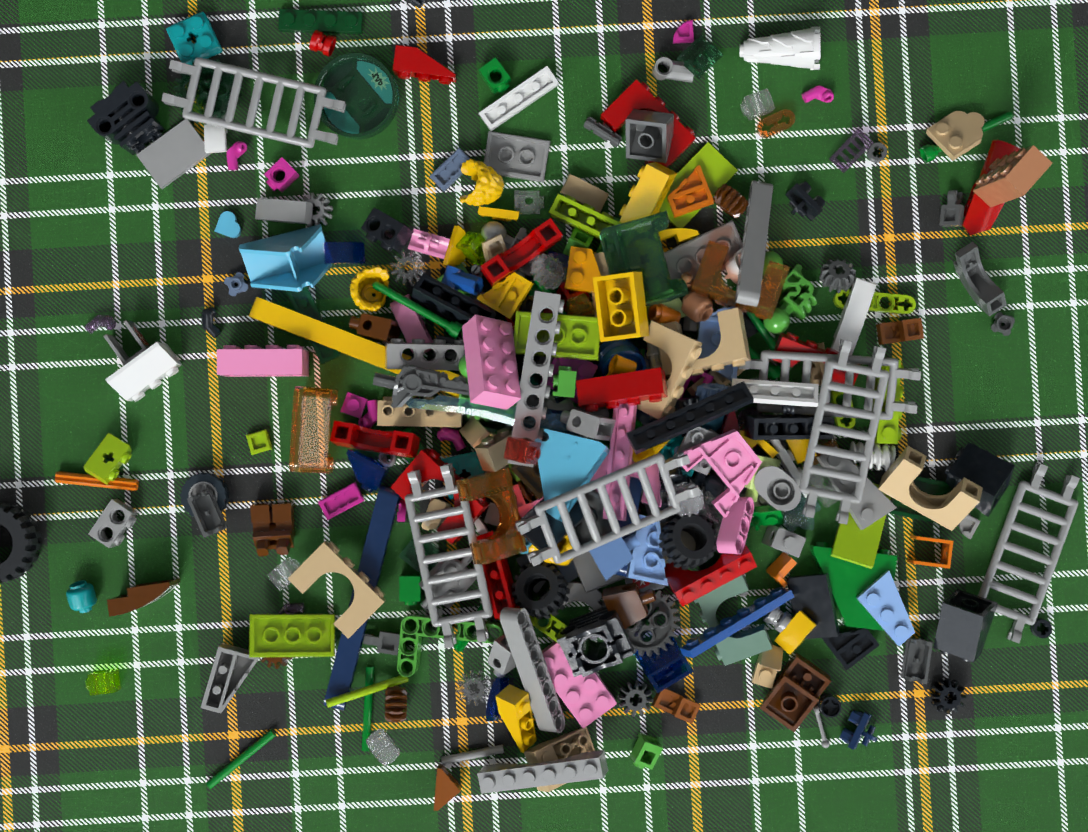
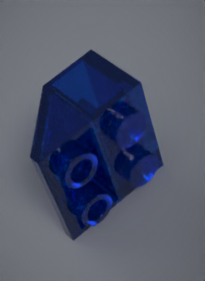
M671 637L673 645L666 644L667 651L659 648L660 655H657L654 650L651 657L647 656L646 651L643 656L638 654V650L635 653L637 660L657 693L694 672L687 658L683 656L674 637Z

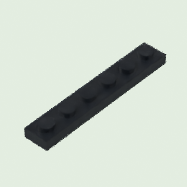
M743 381L626 433L627 438L637 455L754 402V398Z

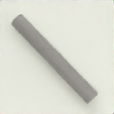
M502 744L442 756V765L504 753V747Z

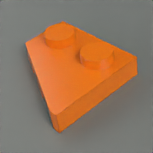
M700 165L694 169L687 179L685 178L680 183L677 189H674L667 196L674 218L714 204Z

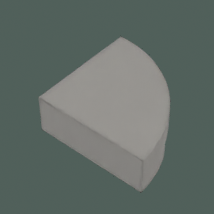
M968 514L958 524L959 529L965 537L971 539L981 521Z

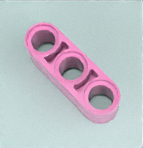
M409 294L405 295V297L411 300L412 297ZM397 301L390 303L391 310L407 343H412V339H425V343H433L420 314ZM426 349V350L424 351V353H426V352H428V351H430V350H432V349Z
M739 497L737 502H734L729 509L730 513L728 516L722 518L716 542L719 553L741 554L743 552L754 512V501L751 497Z

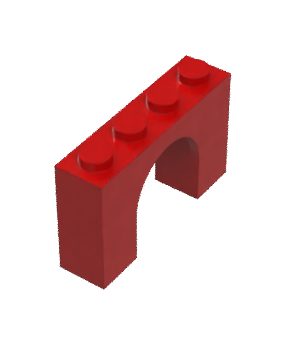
M636 79L601 114L600 119L616 133L626 123V118L633 109L674 114V132L668 160L666 163L657 162L669 168L694 143L696 139L694 137L695 133L689 126L686 125L684 127L679 122L680 118L675 112H669L664 107L665 103L658 96L654 97L650 93L651 90L644 82L640 83ZM645 161L644 163L649 164L653 161Z
M423 449L391 488L405 501V496L413 493L407 473L420 470L422 487L431 479L444 482L440 466L448 463H444L440 459L439 453L435 450ZM453 467L455 484H464L466 486L474 523L489 504L482 493L475 492L470 487L471 484L467 479L460 478L455 473L456 470ZM459 493L453 494L454 507L461 506ZM463 514L447 517L436 531L440 532L466 527ZM462 536L446 540L452 545L458 542Z
M745 544L741 554L722 553L720 559L713 566L705 570H683L681 566L679 568L674 567L673 562L670 564L665 563L666 567L664 569L668 584L683 607L756 568L757 565Z

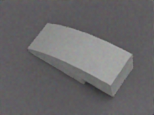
M257 199L255 219L311 225L313 204L293 200Z

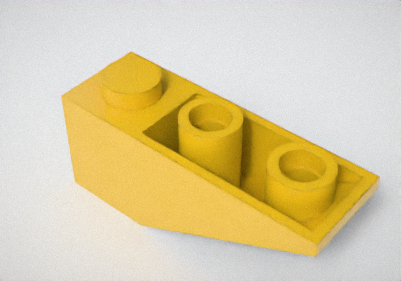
M509 684L496 695L498 712L518 748L524 753L537 741L529 693Z

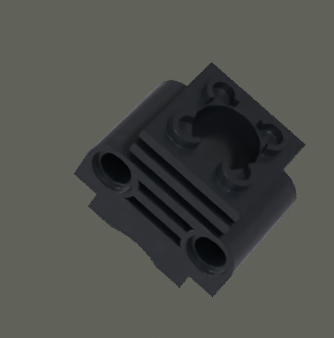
M124 81L121 82L108 97L97 101L90 107L95 114L87 120L101 137L112 144H119L132 155L138 154L145 149L149 142L159 139L162 136V132L165 131L164 127L155 118L159 112L158 103L137 81L130 87Z
M606 606L570 619L569 626L562 629L557 635V642L563 650L574 677L581 674L585 677L601 669L623 663L624 658L630 657L634 653L632 643L617 611H608ZM590 637H598L604 641L594 642L590 640Z

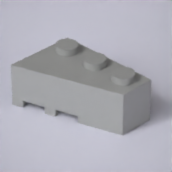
M221 643L217 649L201 708L222 713L259 658H249V650Z

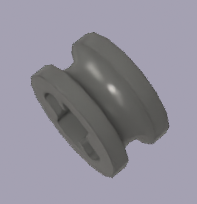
M879 142L872 144L867 150V158L873 163L881 162L887 155L886 146ZM874 148L881 150L880 158H877V155L873 156Z

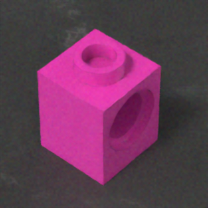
M283 157L264 174L268 178L266 183L274 191L278 189L281 192H284L300 176ZM279 172H285V178L282 181H276V175Z

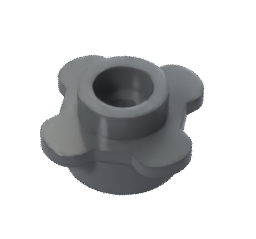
M1001 312L996 313L991 330L993 332H1000L1004 336L1010 335L1015 322L1014 318L1003 315Z

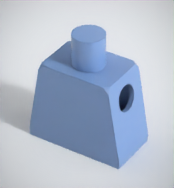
M632 534L625 539L620 537L589 552L605 581H607L633 560L630 550L639 546L640 543L635 534Z

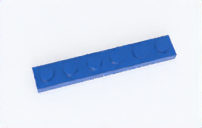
M777 587L770 591V595L756 599L753 605L739 609L733 617L722 619L718 626L704 630L703 635L687 640L686 645L680 648L683 656L696 657L794 598L792 590Z

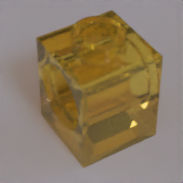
M583 293L566 300L564 311L567 315L593 317L595 308L586 294Z

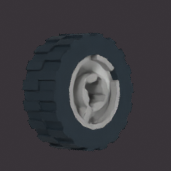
M199 473L193 475L185 481L184 486L181 488V505L184 506V510L190 516L194 517L187 498L212 489L222 512L226 509V505L229 502L228 486L221 477L219 478L215 474Z

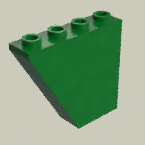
M816 541V545H810L809 549L820 574H829L834 606L842 624L848 627L884 631L856 597L887 570L890 571L895 581L897 556L891 554V550L878 549L874 566L870 569L832 557L833 547H829V543Z

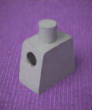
M572 409L571 412L564 410L560 417V422L567 424L566 430L592 439L607 441L611 440L616 422L614 419L578 409Z
M768 525L761 543L799 558L806 538L775 525Z
M505 634L494 640L487 661L488 665L494 669V675L499 678L505 677L506 673L516 667Z

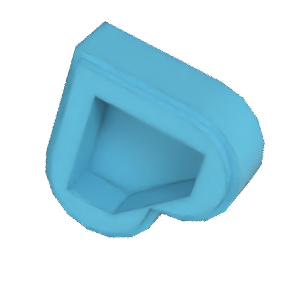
M225 211L219 217L215 232L230 238H237L240 236L242 229L236 223L237 218L235 214Z

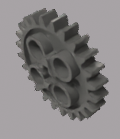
M661 590L655 595L656 601L650 603L648 615L645 617L650 624L648 626L645 625V618L636 623L634 628L630 629L628 627L625 629L634 648L633 654L638 650V654L643 656L646 651L647 656L651 657L654 650L657 655H660L659 648L667 651L666 644H674L671 637L678 638L674 631L681 629V627L676 625V622L681 621V618L675 615L680 611L672 609L676 603L674 601L668 602L670 596L665 595L662 598L663 592ZM664 615L666 617V622L663 625L658 626V617ZM647 632L652 633V639L649 642L644 641V635Z

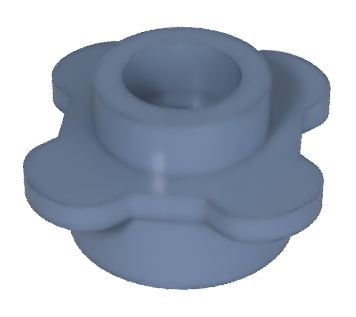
M238 272L233 277L225 278L224 284L229 288V295L236 296L237 293L248 290V285L243 279L244 275Z

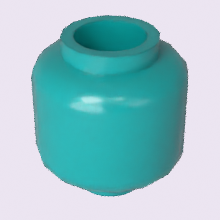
M85 580L69 585L70 588L66 591V596L70 608L80 613L92 610V606L97 602L93 585Z

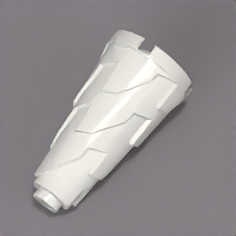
M820 27L747 39L744 41V44H740V57H744V61L751 63H771L774 65L820 70V64H814L819 63Z

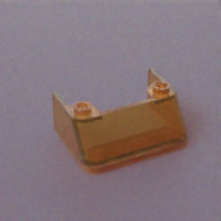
M295 386L289 459L290 472L333 473L334 457H330V452L328 451L331 410H333V406H337L338 390Z

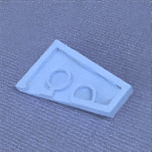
M639 515L640 519L647 517L644 515ZM660 521L634 531L640 545L630 552L633 560L628 563L626 578L668 586L664 569L666 567L665 559H663L661 553L662 548H659V543L662 540H659L661 527Z
M889 570L885 571L856 597L898 646H901L915 633Z

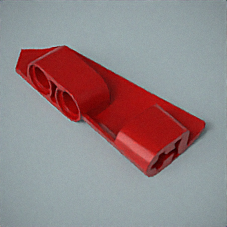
M993 140L980 177L983 174L987 175L991 170L989 166L997 158L1001 159L1005 155L1009 156L1012 152H1018L1021 148L1001 140ZM974 183L972 190L977 186L976 183ZM971 190L964 208L963 217L965 218L962 223L968 235L990 230L1005 203L990 208Z

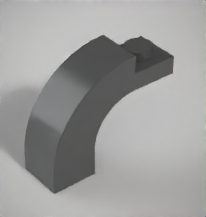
M971 242L955 253L956 260L953 262L955 270L975 303L988 316L1005 307L1007 304L1004 292L985 272L980 260L978 246Z

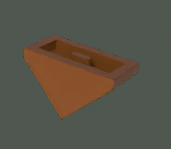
M438 764L434 811L440 810L460 793L462 788L442 764Z

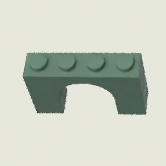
M744 574L694 600L695 604L699 603L701 607L699 611L703 623L707 622L709 628L720 624L716 618V611L723 601L749 591ZM762 624L742 632H736L717 643L715 653L718 660H722L726 666L772 649V642L765 625Z

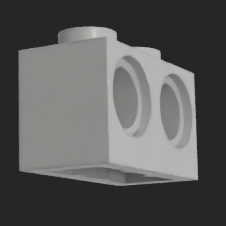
M118 498L111 499L88 535L108 548L119 546L125 538L123 534L127 528L130 529L137 520L135 516L138 512ZM119 510H122L125 514L123 521L117 518ZM108 527L113 531L111 538H108L105 534Z

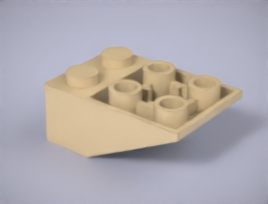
M585 727L584 729L580 728L542 742L526 750L524 755L527 763L533 764L563 759L580 753L595 751L587 727ZM564 784L537 787V790L550 792Z

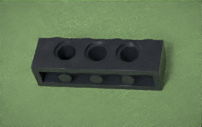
M425 273L422 274L413 288L412 301L450 322L458 321L464 325L475 314L496 319L498 312Z
M782 414L745 415L744 436L752 440L810 439L815 415L794 414L793 417H790L789 414L782 416ZM823 416L822 423L834 426V418ZM820 432L818 439H833V434Z

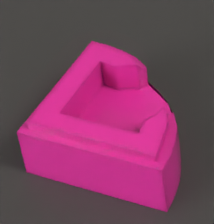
M693 20L686 21L678 27L673 37V44L694 42Z
M400 500L398 503L397 521L406 522V503L404 500Z

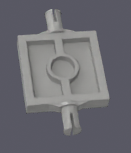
M472 556L463 557L461 561L452 559L438 562L429 574L430 576L468 570L467 565L473 560ZM472 577L433 584L434 597L465 592L477 578ZM421 581L419 585L424 590L423 582ZM425 599L420 605L427 610L428 605ZM455 602L443 605L449 609Z

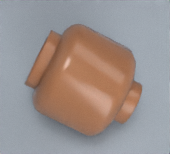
M700 291L687 293L682 299V312L694 322L706 321L713 313L712 301Z

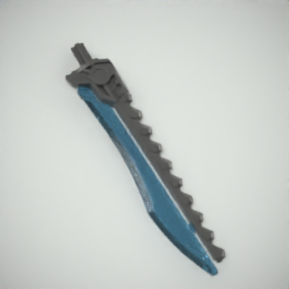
M407 364L396 377L375 372L373 385L393 389L392 408L402 407L404 404H407L409 408L461 413L495 420L511 426L514 425L516 407H510L505 410L470 403L469 399L439 395L432 400L412 398L413 396L431 397L439 391L469 395V386L466 378L463 376L449 380L445 372L440 373V371ZM533 394L529 395L526 399L527 404L530 406H536L539 403L538 397ZM549 395V399L544 398L543 407L548 409L567 410L570 412L572 409L583 410L579 406L574 407L573 401L570 399L556 403L555 398ZM600 407L598 411L591 412L609 418V409L606 407ZM546 412L545 420L541 419L540 428L580 436V434L566 430L567 424L560 422V414ZM527 416L523 420V424L528 428L533 427L536 423L535 418L532 416ZM543 430V435L549 436V435H548L546 432H544V430Z

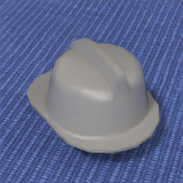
M767 466L758 471L755 476L754 485L759 495L779 511H790L797 507L801 499V491L798 484L786 472L775 466Z

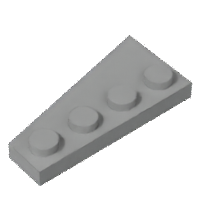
M826 454L816 457L822 467L859 474V469L849 459ZM828 477L836 491L854 495L857 482ZM866 478L862 500L859 504L851 503L849 512L859 529L863 530L897 507Z

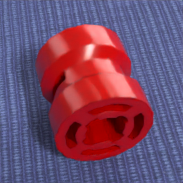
M315 30L310 40L309 49L315 52L321 51L323 55L330 57L335 49L337 39L335 36H326L323 32Z

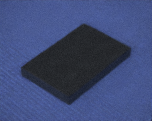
M578 500L569 512L574 528L585 519ZM535 506L520 520L535 516ZM545 510L555 541L558 544L567 536L564 524L546 513ZM541 526L535 527L523 534L538 550L548 547Z
M823 573L786 578L788 589L792 590L794 598L791 599L793 616L802 610L817 624L805 639L838 637L840 632L829 574Z

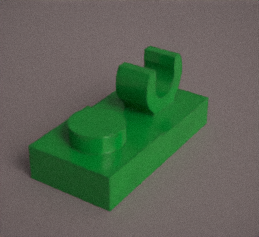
M771 505L754 507L750 527L755 526L756 531H759L760 525L784 524L783 511H779Z

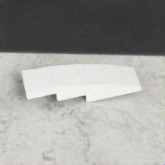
M856 277L840 315L841 319L834 334L831 349L839 352L840 339L852 341L849 355H852L876 288L875 283Z

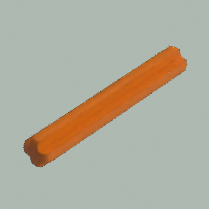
M61 471L55 474L56 483L132 491L138 490L139 486L137 479L117 477L113 482L110 481L106 485L89 474Z

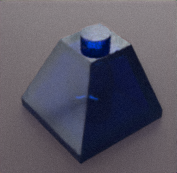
M348 449L346 454L357 481L362 483L361 488L371 493L373 490L379 491L380 485L384 482L390 468L354 449Z

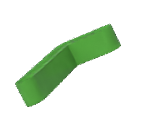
M411 614L401 622L397 671L403 677H410L419 669L422 636L444 639L442 626L437 627L436 632L428 628V624L431 621L430 615ZM409 619H413L416 622L417 627L415 630L409 628ZM474 620L456 623L458 627V632L455 634L456 640L478 642L477 636H473L469 632L470 626H475ZM485 621L489 638L482 643L493 644L497 638L491 636L490 629L497 628L500 636L504 635L502 625L498 622ZM407 640L414 642V650H409L406 647ZM405 661H409L412 663V671H407L405 669Z

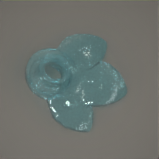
M802 495L797 507L786 511L784 514V523L790 532H793L798 526L805 530L814 529V518L805 517L802 514L807 499ZM817 501L815 513L821 510V506Z

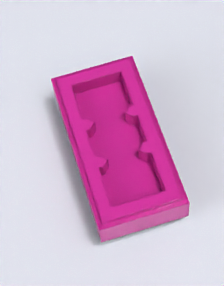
M356 482L318 501L325 517L329 520L365 501Z

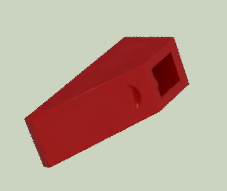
M396 45L393 72L395 75H398V78L410 79V77H415L423 82L439 80V83L447 85L451 84V82H456V75L418 48Z

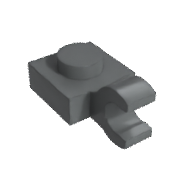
M949 190L947 205H941L939 226L962 227L964 206L960 203L963 199V193L957 192V190Z
M380 630L379 636L365 634L363 644L377 646L378 653L398 655L400 633Z

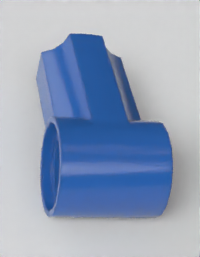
M447 265L442 283L457 291L460 290L476 296L482 291V278Z

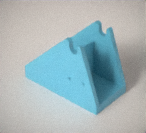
M321 224L239 245V251L242 255L251 287L295 292L302 291L305 286L313 288L333 265Z
M544 429V432L549 435V439L542 441L537 438L534 441L544 501L589 483L609 453L607 446L599 441ZM577 497L565 502L568 513L578 500ZM557 506L546 510V513L562 522Z

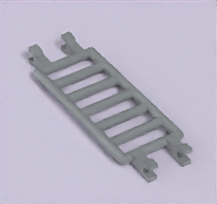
M201 57L195 59L193 66L174 60L170 61L169 69H172V72L191 75L186 99L163 93L161 101L166 105L183 108L182 116L185 119L306 148H313L315 140L333 145L338 143L339 137L337 134L318 130L323 107L345 113L346 104L345 101L325 98L327 90L324 87ZM202 67L214 69L204 114L192 112ZM222 72L235 74L225 119L212 117ZM243 76L256 79L245 124L233 122ZM269 82L276 84L267 126L266 129L254 127L263 83ZM284 86L297 89L287 134L274 131ZM305 91L317 94L307 139L295 136Z
M840 339L837 360L830 359L826 362L799 488L801 493L807 494L802 513L805 517L814 518L818 496L841 501L836 521L847 525L851 503L859 504L862 500L889 372L881 369L886 348L874 346L871 366L867 367L847 363L852 341ZM838 369L880 378L877 390L832 382L833 370ZM833 390L875 399L873 411L827 403L828 392ZM824 411L869 419L868 432L823 424ZM824 432L865 440L864 451L860 453L817 444L819 434ZM815 452L861 461L859 474L813 465ZM812 473L857 482L854 495L808 486L810 475Z
M764 350L761 352V359L746 361L745 365L739 366V369H760L759 380L767 381L769 359H781L780 382H789L790 360L803 361L801 383H810L812 361L825 362L826 366L828 360H837L838 355ZM849 355L847 363L868 365L870 367L872 357ZM884 357L882 366H890L885 412L881 411L879 420H891L894 411L917 414V404H915V401H895L897 378L920 380L921 371H919V368H898V359ZM846 371L845 384L853 386L854 373ZM867 375V389L874 390L876 377ZM831 390L828 392L827 403H830ZM843 394L842 406L851 407L852 394ZM865 397L864 410L872 411L873 398ZM757 403L756 408L759 412L782 413V405ZM794 407V414L815 415L816 407ZM824 411L823 415L831 417L859 418L828 411Z
M680 452L672 458L665 460L663 454L657 453L535 505V516L515 522L516 528L520 531L521 535L535 527L541 526L548 547L527 553L529 562L534 567L552 557L556 564H560L680 512L681 506L679 502L701 495L699 487L695 486L694 483L675 491L669 474V470L690 464L688 455ZM656 463L671 503L670 507L661 511L645 468ZM635 472L638 473L652 515L642 519L639 518L625 478ZM616 480L632 521L631 524L621 528L605 485ZM595 489L598 490L612 532L603 536L599 534L585 493ZM576 497L592 537L591 541L582 545L579 543L565 502ZM555 506L558 508L572 549L561 554L545 514V510Z
M452 463L440 466L445 487L423 491L420 470L407 473L413 493L405 496L431 623L434 627L442 626L445 648L454 647V644H457L452 624L474 620L478 643L487 641L489 633L484 618H489L493 615L466 486L464 484H455ZM459 493L461 506L416 514L415 501ZM463 514L466 527L421 535L419 522ZM468 535L470 548L425 555L423 543ZM472 556L473 569L430 576L427 564ZM477 577L479 587L477 590L434 597L433 584ZM481 598L483 610L439 618L436 605Z
M1040 463L1034 464L1030 482L1020 481L978 594V596L986 598L991 588L1032 604L1029 615L997 605L996 613L1015 619L1006 639L1016 643H1020L1024 625H1034L1078 507V501L1071 497L1080 478L1066 475L1061 494L1040 487L1042 478L1048 469V466ZM1027 490L1067 505L1068 509L1065 517L1023 503L1022 499L1025 491ZM1018 510L1061 525L1058 536L1055 537L1015 522ZM1011 529L1054 545L1050 557L1007 541ZM1004 549L1046 564L1043 576L1000 561ZM1000 569L1040 584L1036 596L994 581L993 578L996 570Z

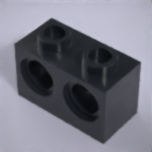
M375 207L361 227L367 233L366 238L374 243L377 241L382 242L380 246L389 252L393 249L401 253L413 234V231L404 224Z

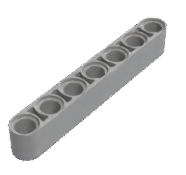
M753 180L751 182L735 303L758 306L773 184Z
M505 607L500 613V622L525 692L529 693L530 705L537 726L541 731L560 733L565 727V717L529 614L525 608Z

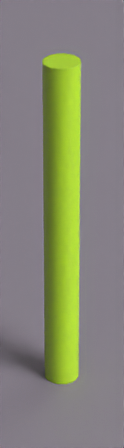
M400 675L326 699V705L329 708L387 689V687L408 682V677Z

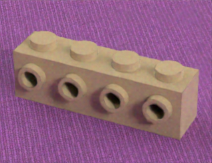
M383 397V401L378 400L377 426L462 428L463 411L458 406V398H446V402H437V398L425 397V401H416L417 397H412L402 407L398 408L391 407L392 397Z

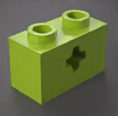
M108 433L83 467L88 474L108 485L110 481L113 482L117 478L122 464L128 463L132 456V450L128 444ZM113 457V460H114L113 462H111V461L106 462L105 459H107V458H108V459H111V458Z

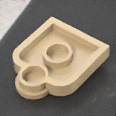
M955 111L927 128L926 134L954 161L981 143L984 117L976 112L966 114L962 111Z

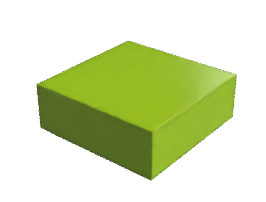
M267 429L246 435L251 455L273 449Z

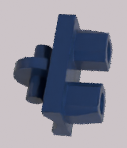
M853 710L848 721L858 725L855 733L844 728L839 738L849 744L848 747L853 750L857 748L862 735L865 737L861 744L867 746L870 740L876 742L878 737L873 735L876 727L870 725L868 730L865 731L872 715L867 712L863 714Z

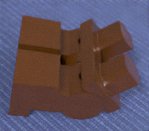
M294 501L276 502L274 504L259 503L250 506L253 541L259 557L267 556L269 549H276L279 555H288L290 548H294Z

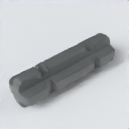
M592 117L586 119L584 128L589 131L593 130L595 135L606 142L609 140L610 144L614 147L620 144L622 136L617 133L613 134V130L600 122L596 123L597 120Z

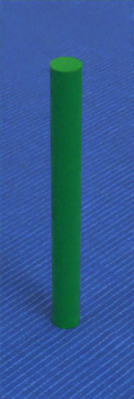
M366 666L365 687L373 684V666ZM373 693L364 696L361 751H370Z
M272 729L208 780L206 782L207 786L210 789L216 786L276 736V733Z

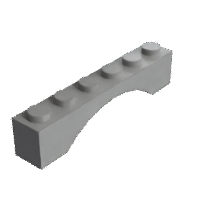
M598 750L542 763L484 765L477 775L481 794L603 779L608 772L605 751Z

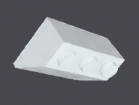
M156 342L105 380L126 401L134 400L137 402L145 396L144 392L151 388L153 390L161 385L163 378L176 374L179 371L178 367L182 363L167 344Z

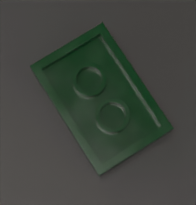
M916 477L913 480L921 491L930 495H945L953 490L946 482ZM891 497L890 501L897 508L891 511L890 514L937 523Z

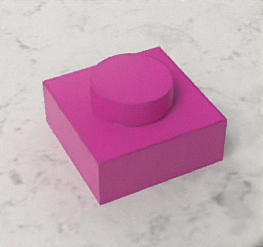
M347 392L340 412L360 419L368 399Z

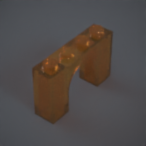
M709 240L691 292L695 291L696 294L715 300V303L719 305L738 307L743 313L750 312L760 319L768 318L772 320L790 267L769 261L761 284L758 306L735 303L736 291L726 286L721 276L729 247Z
M502 468L496 472L488 471L456 480L460 501H473L488 497L496 504L499 511V525L495 533L488 538L470 543L474 564H489L527 551L525 537L514 528L515 522L519 521L521 517L518 512L517 498L514 493L509 468Z

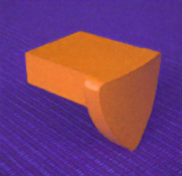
M783 552L766 569V572L785 588L788 583L783 578L797 562Z

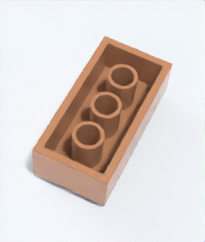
M1034 145L1026 149L1023 147L1018 152H1012L1009 156L1005 155L1001 159L997 158L989 166L991 170L987 175L983 174L975 182L977 186L972 191L990 208L1024 196L1051 166L1052 162Z

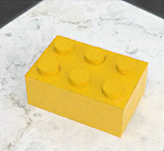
M657 162L642 166L637 176L640 179L637 185L632 186L628 194L631 198L627 205H623L619 213L622 216L619 222L641 234L650 230L677 172Z
M642 272L593 277L600 342L649 336Z

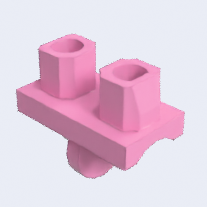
M413 229L408 249L444 259L450 239Z

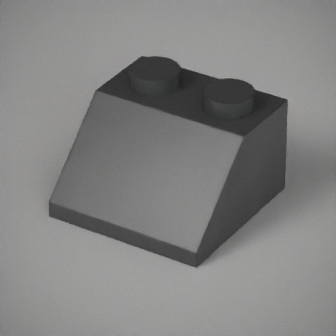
M633 109L626 118V158L666 163L674 132V114Z

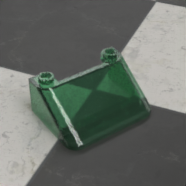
M667 211L606 227L600 232V241L610 275L642 272L646 306L669 302L689 294L687 285L682 278L671 279L658 232L665 230L669 225Z

